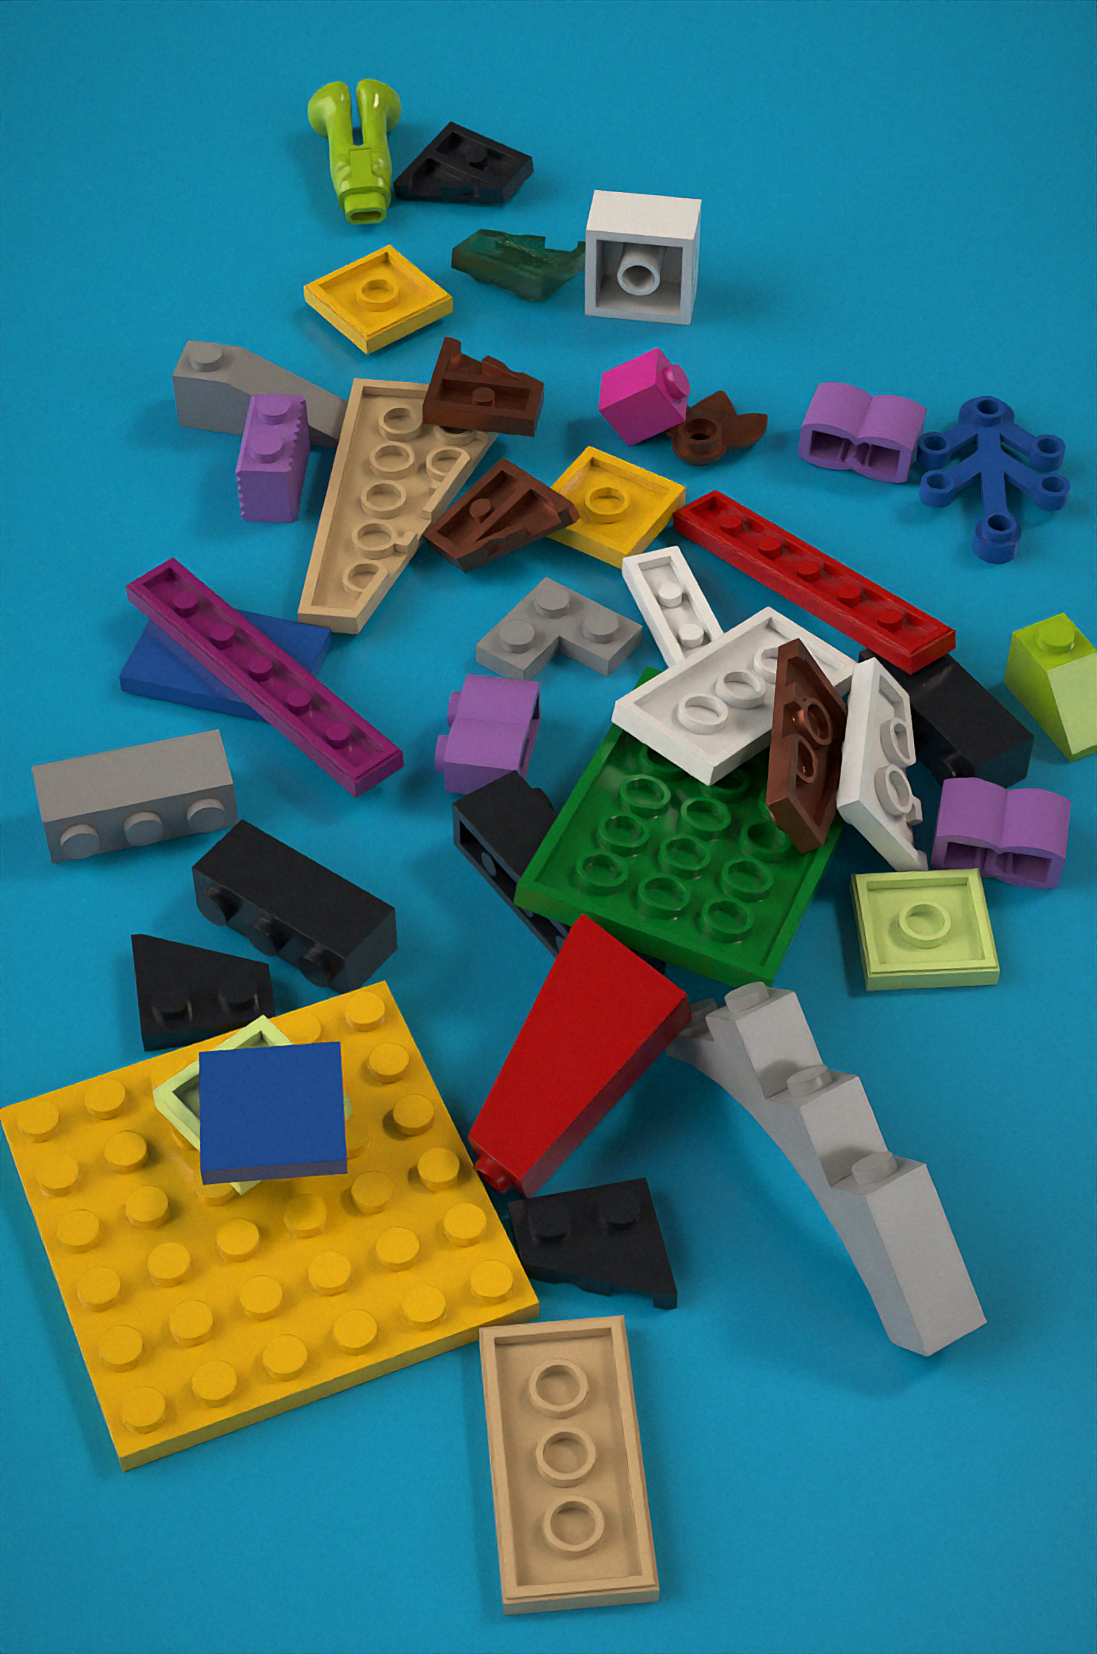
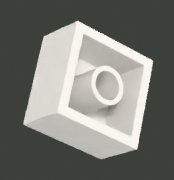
M602 190L594 191L586 226L585 316L690 325L698 280L701 199Z

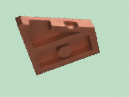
M444 337L422 406L423 424L534 437L544 403V383L523 372L510 370L505 363L489 355L482 359L481 363L461 353V341L451 337Z
M503 457L422 533V536L430 549L464 573H467L570 526L581 517L573 502Z

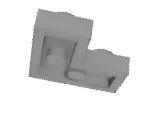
M545 577L475 645L476 662L505 678L531 681L560 652L590 669L609 677L642 643V625Z

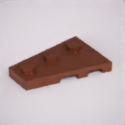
M800 638L778 646L766 806L770 810L772 820L777 828L786 833L800 853L803 854L823 846L837 810L836 791L839 789L842 766L841 748L843 741H845L848 707Z

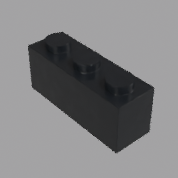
M868 648L859 652L858 663L875 657L909 695L915 755L932 772L936 782L941 787H943V782L946 779L973 777L994 783L1006 789L1027 777L1035 736L949 653L910 675Z
M243 819L191 867L196 904L206 919L217 926L226 925L245 936L261 953L270 957L276 955L298 968L307 980L318 987L325 988L328 986L341 995L357 990L398 949L395 908Z

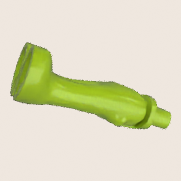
M363 79L358 82L356 86V104L362 129L363 144L357 146L354 145L352 135V103L349 87L345 82L341 81L329 83L312 96L309 100L307 111L310 125L315 132L323 138L329 139L330 173L334 189L337 193L338 206L345 213L346 220L350 224L382 222L386 218V209L391 202L392 164L387 133H390L397 126L401 118L402 107L399 95L389 85L375 79Z

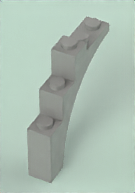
M754 982L728 993L724 997L727 1005L715 1003V1000L712 998L689 1004L692 1020L665 1049L667 1055L691 1064L719 1083L755 1118L780 1147L812 1191L841 1238L870 1293L891 1343L928 1357L986 1324V1318L926 1163L894 1156L892 1152H888L859 1075L829 1070L826 1065H823L795 991L769 988L765 986L764 982Z

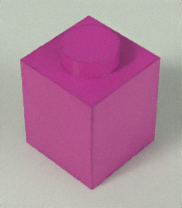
M657 347L602 373L598 410L630 447L685 422L690 384L683 369L677 364L672 365Z

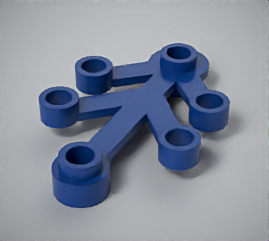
M981 396L970 399L961 406L958 416L959 424L946 433L928 432L919 438L916 459L920 465L929 469H941L947 466L950 462V456L970 443L977 446L975 453L949 471L931 470L926 472L921 478L919 498L922 503L929 507L943 508L951 504L955 494L980 478L983 518L975 526L972 549L974 554L985 562L1003 564L1016 557L1021 538V529L1016 519L1007 510L1004 479L1031 496L1038 507L1047 511H1057L1066 506L1070 482L1066 477L1057 473H1045L1040 476L1002 451L1001 443L1003 442L1027 456L1031 466L1042 472H1053L1062 466L1066 446L1063 440L1054 435L1046 434L1037 437L1031 435L1014 424L1015 415L1008 404L996 397Z

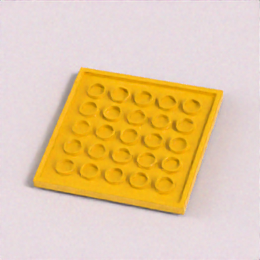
M385 980L268 1019L294 1045L340 1041L343 1092L351 1099L352 1116L345 1120L347 1174L262 1180L242 1195L230 1183L203 1185L200 1172V1152L155 1107L152 1091L198 1060L199 1052L211 1051L243 1028L0 1108L1 1126L123 1472L479 1340L478 1328L523 1324L540 1317V1302L477 1171L473 1168L471 1158Z

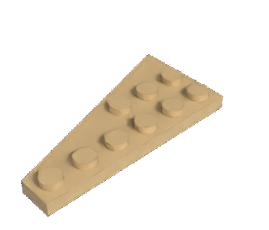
M354 378L298 608V622L329 628L334 633L358 634L425 540L422 533L443 515L500 433L423 424L422 406L429 384Z

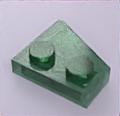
M479 229L452 249L451 268L471 275L478 282L491 283L514 292L521 299L541 303L585 269L586 242L578 241L577 248L573 251L546 249V237L512 235L503 231Z

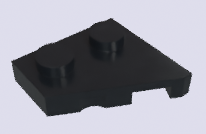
M450 121L393 182L395 196L400 200L505 204L534 172L532 157Z
M145 934L131 935L141 1036L145 1052L192 1045L246 1027L262 1015L267 1019L276 1017L269 964Z
M646 1177L508 1202V1219L517 1257L528 1279L554 1285L571 1283L578 1286L582 1291L607 1297L611 1296L612 1289L652 1297L654 1298L653 1307L664 1310L677 1308L678 1292Z

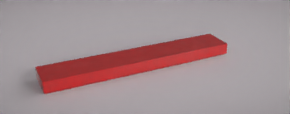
M716 489L672 513L675 531L910 675L956 648V630Z

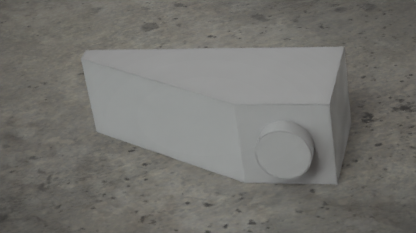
M187 341L172 375L180 427L243 435L252 396L255 394L272 393L301 395L306 399L310 445L338 447L348 401L243 347L214 342Z

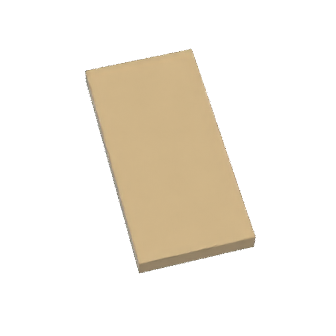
M624 1315L478 1328L504 1616L659 1601L660 1589Z

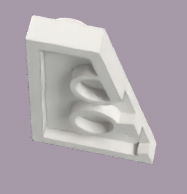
M874 657L853 667L851 692L847 699L848 716L845 741H843L841 748L842 766L839 789L836 791V808L844 821L852 824L897 872L928 871L927 855L921 850H915L912 830L913 825L923 822L921 801L912 795L906 775V767L916 763L909 695Z

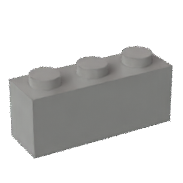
M219 729L31 766L52 863L71 859H83L92 855L134 846H146L155 842L197 833H209L217 829L235 826L239 822L234 784Z

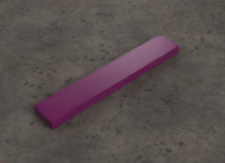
M175 558L169 559L126 585L128 601L355 798L404 767L402 750Z

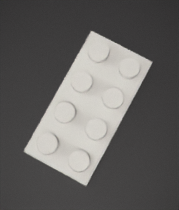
M768 606L615 701L611 721L685 770L691 776L707 786H711L771 745L778 646L800 638L840 697L851 691L853 667L858 662Z

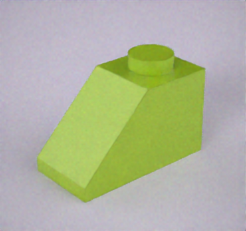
M1064 612L1012 632L1003 683L1070 763L1096 753V648Z

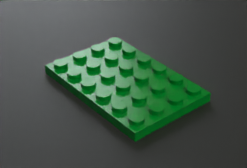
M647 666L633 690L663 671ZM613 723L518 882L513 905L571 927L584 914L630 949L736 989L754 982H764L766 987L772 988L847 822L844 821L837 809L823 846L801 854L789 836L780 831L774 824L770 810L766 806L770 746L711 786H707Z

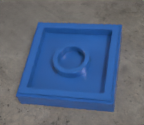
M340 1041L199 1052L200 1172L203 1185L348 1173Z

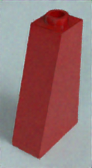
M584 914L574 922L467 1136L478 1160L473 1165V1168L491 1187L501 1194H505L511 1187L524 1199L532 1198L692 1020L688 995Z

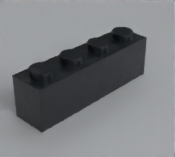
M514 770L452 803L454 845L556 959L572 927L515 906L513 902L518 882L558 815L554 812V808L547 795L540 788L536 787L533 789ZM630 949L662 975L666 974L665 961Z

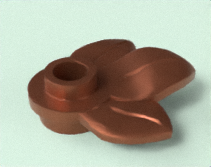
M717 391L692 407L686 405L685 422L663 432L672 439V450L680 460L695 466H704L720 460L727 451L747 448L757 443L765 434L768 416L761 413H747L737 416L727 394L724 391Z

